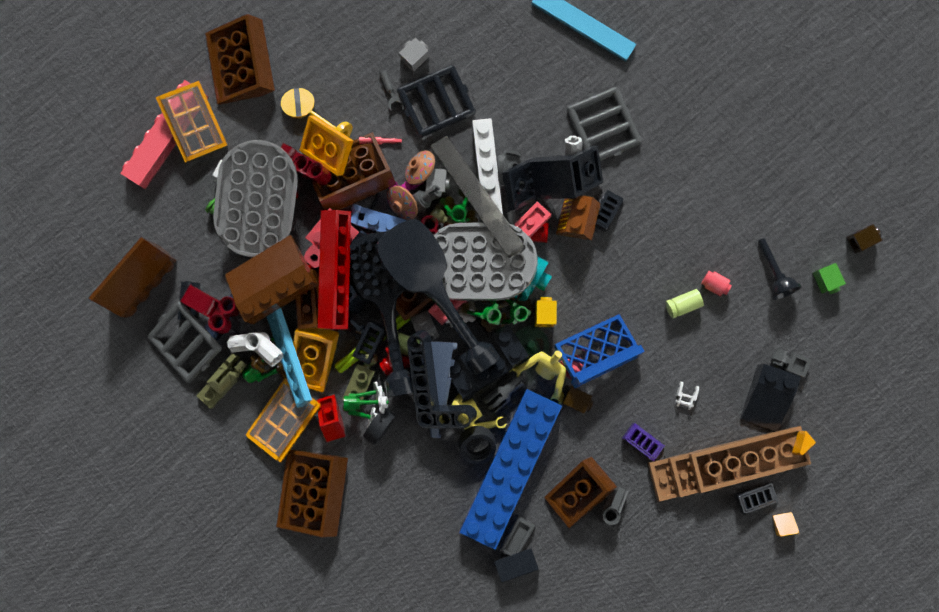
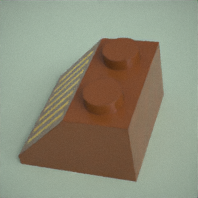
M581 195L577 198L564 199L556 235L592 240L600 203L593 197Z

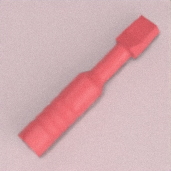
M359 137V144L373 143L371 137ZM375 137L378 145L383 143H402V139Z

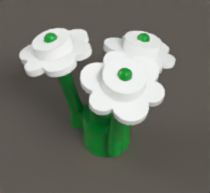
M377 382L373 383L374 391L344 396L343 411H348V415H356L368 419L367 428L378 414L375 413L376 408H372L370 415L355 410H359L360 405H379V411L381 414H384L385 408L388 407L389 403L388 397L385 396L382 387L378 386ZM375 395L376 400H360L359 397Z

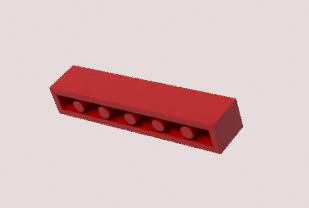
M321 211L318 328L348 329L351 211Z

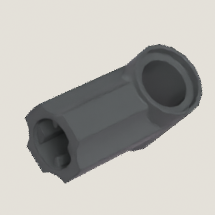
M617 486L608 495L604 507L599 514L600 519L604 523L615 525L619 522L620 513L629 491ZM612 510L614 518L608 521L605 515L607 511Z

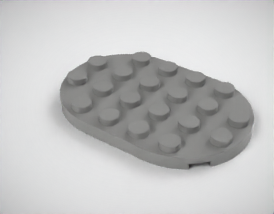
M263 140L246 141L232 148L220 164L214 205V226L218 236H220L227 247L238 254L255 257L288 237L291 232L298 176L292 159L282 148Z
M502 222L455 223L439 229L434 235L444 252L447 262V269L443 275V284L450 300L498 301L510 299L522 293L535 277L538 266L536 248L531 238L515 225Z

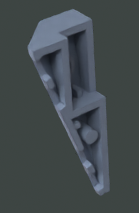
M431 341L439 405H447L451 384L450 366H454L455 361L451 358L453 349H457V343ZM430 428L432 438H441L440 428Z

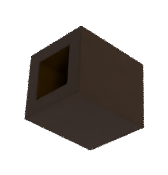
M874 224L846 237L855 254L883 241L880 230Z
M570 386L562 404L585 414L586 411H590L594 401L591 400L593 396Z

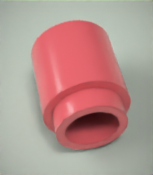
M708 271L701 283L705 286L704 288L720 297L722 294L727 295L732 286L729 284V279L715 271Z

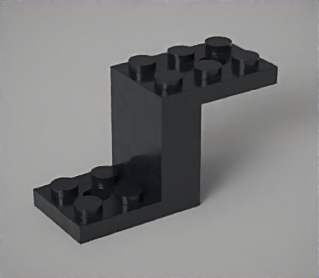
M590 146L569 156L533 157L502 172L506 202L508 203L509 210H517L535 199L577 198L603 183L598 146Z

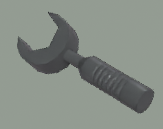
M386 70L379 73L387 93L391 96L388 102L389 111L391 112L392 105L398 103L402 106L403 112L405 110L400 97L394 96V89Z

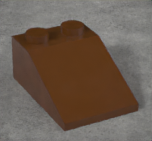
M590 457L581 461L544 498L570 528L603 501L617 486L597 462Z

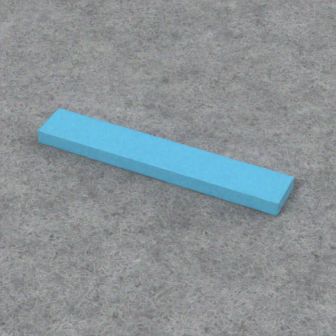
M532 0L531 4L625 62L636 46L634 42L564 0Z
M279 308L266 317L276 347L283 352L281 362L296 406L300 408L308 404L312 398L282 309Z

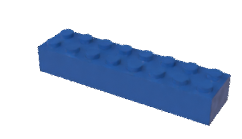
M528 389L525 390L460 528L461 534L496 550L562 405Z

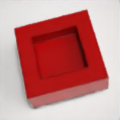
M544 223L530 237L533 242L547 243L549 223Z

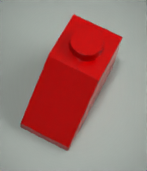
M335 394L316 400L321 404L318 409L319 425L326 441L329 442L346 437L344 423Z

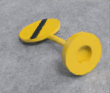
M303 88L291 89L282 97L281 107L286 115L292 118H301L308 114L316 116L342 134L350 137L353 128L352 124L342 122L335 127L312 111L315 101L313 95L308 90Z

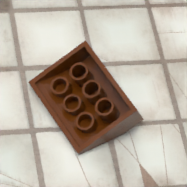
M246 14L205 33L217 104L221 105L261 97L275 91L262 19Z
M373 132L362 136L365 138L371 137L373 143L359 144V138L353 140L343 176H337L330 171L331 179L327 184L319 185L312 181L324 210L329 208L340 210L396 185L392 172Z
M289 235L225 274L235 304L244 321L250 324H255L319 285L292 235Z
M141 237L91 294L89 299L120 317H131L137 311L136 307L149 297V292L153 287H157L162 282V277L165 273H169L174 268V263L177 260L159 245Z
M291 449L286 458L276 527L319 537L337 536L348 458Z

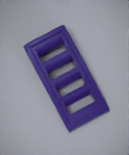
M632 423L622 437L623 440L652 461H655L665 445L635 423ZM638 431L639 434L637 435L635 440H631L635 432ZM642 435H644V440L640 445H638L637 442L640 440ZM651 440L652 442L649 444L647 449L644 450L643 447L645 446L647 441ZM654 444L658 445V447L651 455L649 451L652 449Z

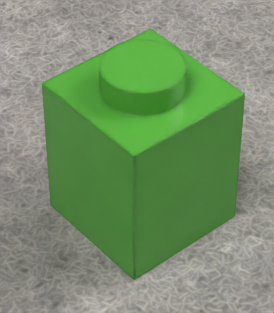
M836 263L813 272L821 293L829 292V294H833L841 290L840 286L846 284Z

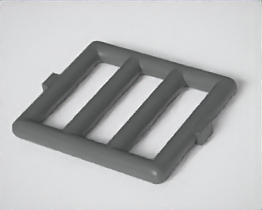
M617 87L610 88L596 95L592 93L587 96V99L567 107V112L578 137L582 139L584 149L601 140L629 130L632 140L599 153L600 161L611 156L615 158L621 155V152L640 145L642 142ZM608 97H614L617 106L582 121L579 120L576 111ZM621 112L625 123L587 138L583 128Z
M178 301L167 314L162 315L158 319L159 323L149 333L148 339L186 383H191L201 371H205L210 367L209 363L221 351V346L184 303ZM180 311L187 320L163 345L157 336ZM193 326L199 335L176 359L170 353V350L189 328ZM205 340L212 349L188 373L182 364Z

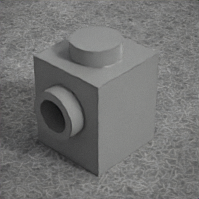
M414 38L412 41L409 40L404 44L403 49L399 52L400 59L414 72L429 58V48L422 40L419 42Z
M433 169L426 181V191L432 188V186L437 185L441 190L436 193L442 191L441 196H445L446 190L449 191L450 179H447L446 169Z

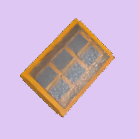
M199 81L155 97L184 162L227 146Z
M285 378L250 427L246 436L275 460L282 462L321 404L312 398L304 407L297 408L289 382Z

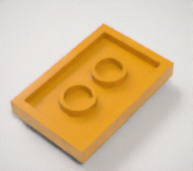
M309 116L299 151L321 163L335 175L343 176L353 140L316 116Z

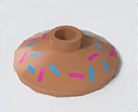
M430 151L419 152L408 163L405 177L409 184H421L431 175L435 166V157Z
M401 186L390 188L387 193V199L392 211L402 219H414L418 213V207L412 194Z

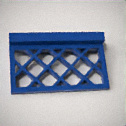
M620 314L554 345L555 350L562 353L561 360L572 378L571 383L574 389L640 357L645 352L641 345L638 346ZM617 321L620 331L611 330V323ZM596 330L605 332L603 340L594 337ZM608 333L618 336L616 344L607 342ZM579 338L589 339L588 347L578 345ZM621 338L628 340L631 347L624 348L619 346ZM592 341L602 344L600 352L590 349ZM564 345L573 347L572 354H565L561 347ZM605 345L615 349L612 356L603 353ZM576 348L586 352L584 360L574 357ZM589 353L599 356L597 363L594 364L587 361ZM573 361L583 364L581 371L575 373L572 368Z

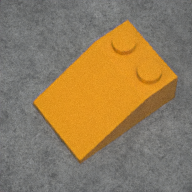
M323 328L296 329L293 344L309 389L320 392L325 391L337 348L339 332Z

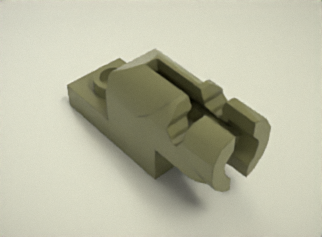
M232 353L207 381L208 384L197 395L210 409H213L236 384L237 378L248 366L245 361H240L234 368L235 363L241 358L235 353Z

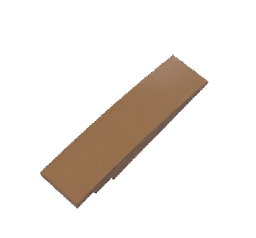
M801 426L648 463L657 501L703 493L810 465L811 461L808 451L804 455H794L792 453L797 433L802 431Z

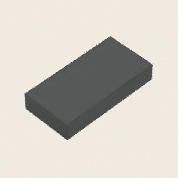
M517 516L499 551L508 556L521 552L535 525Z

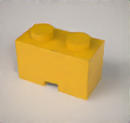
M540 297L535 303L534 327H554L557 320V301H552V297Z

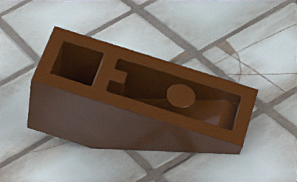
M312 269L311 271L319 284V272ZM319 285L296 298L299 330L318 328Z

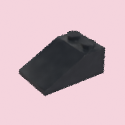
M758 364L740 419L773 431H778L796 395L801 376L766 364Z

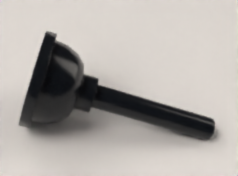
M759 239L758 243L775 276L773 278L775 283L772 285V299L778 300L802 288L800 283H797L791 277H786L781 272L766 239Z

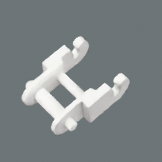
M680 382V387H678L676 394L678 400L675 402L677 406L680 404L688 406V410H690L691 407H694L693 401L697 399L699 386L695 387L696 391L693 393V396L683 394V382ZM682 396L690 398V401H682Z

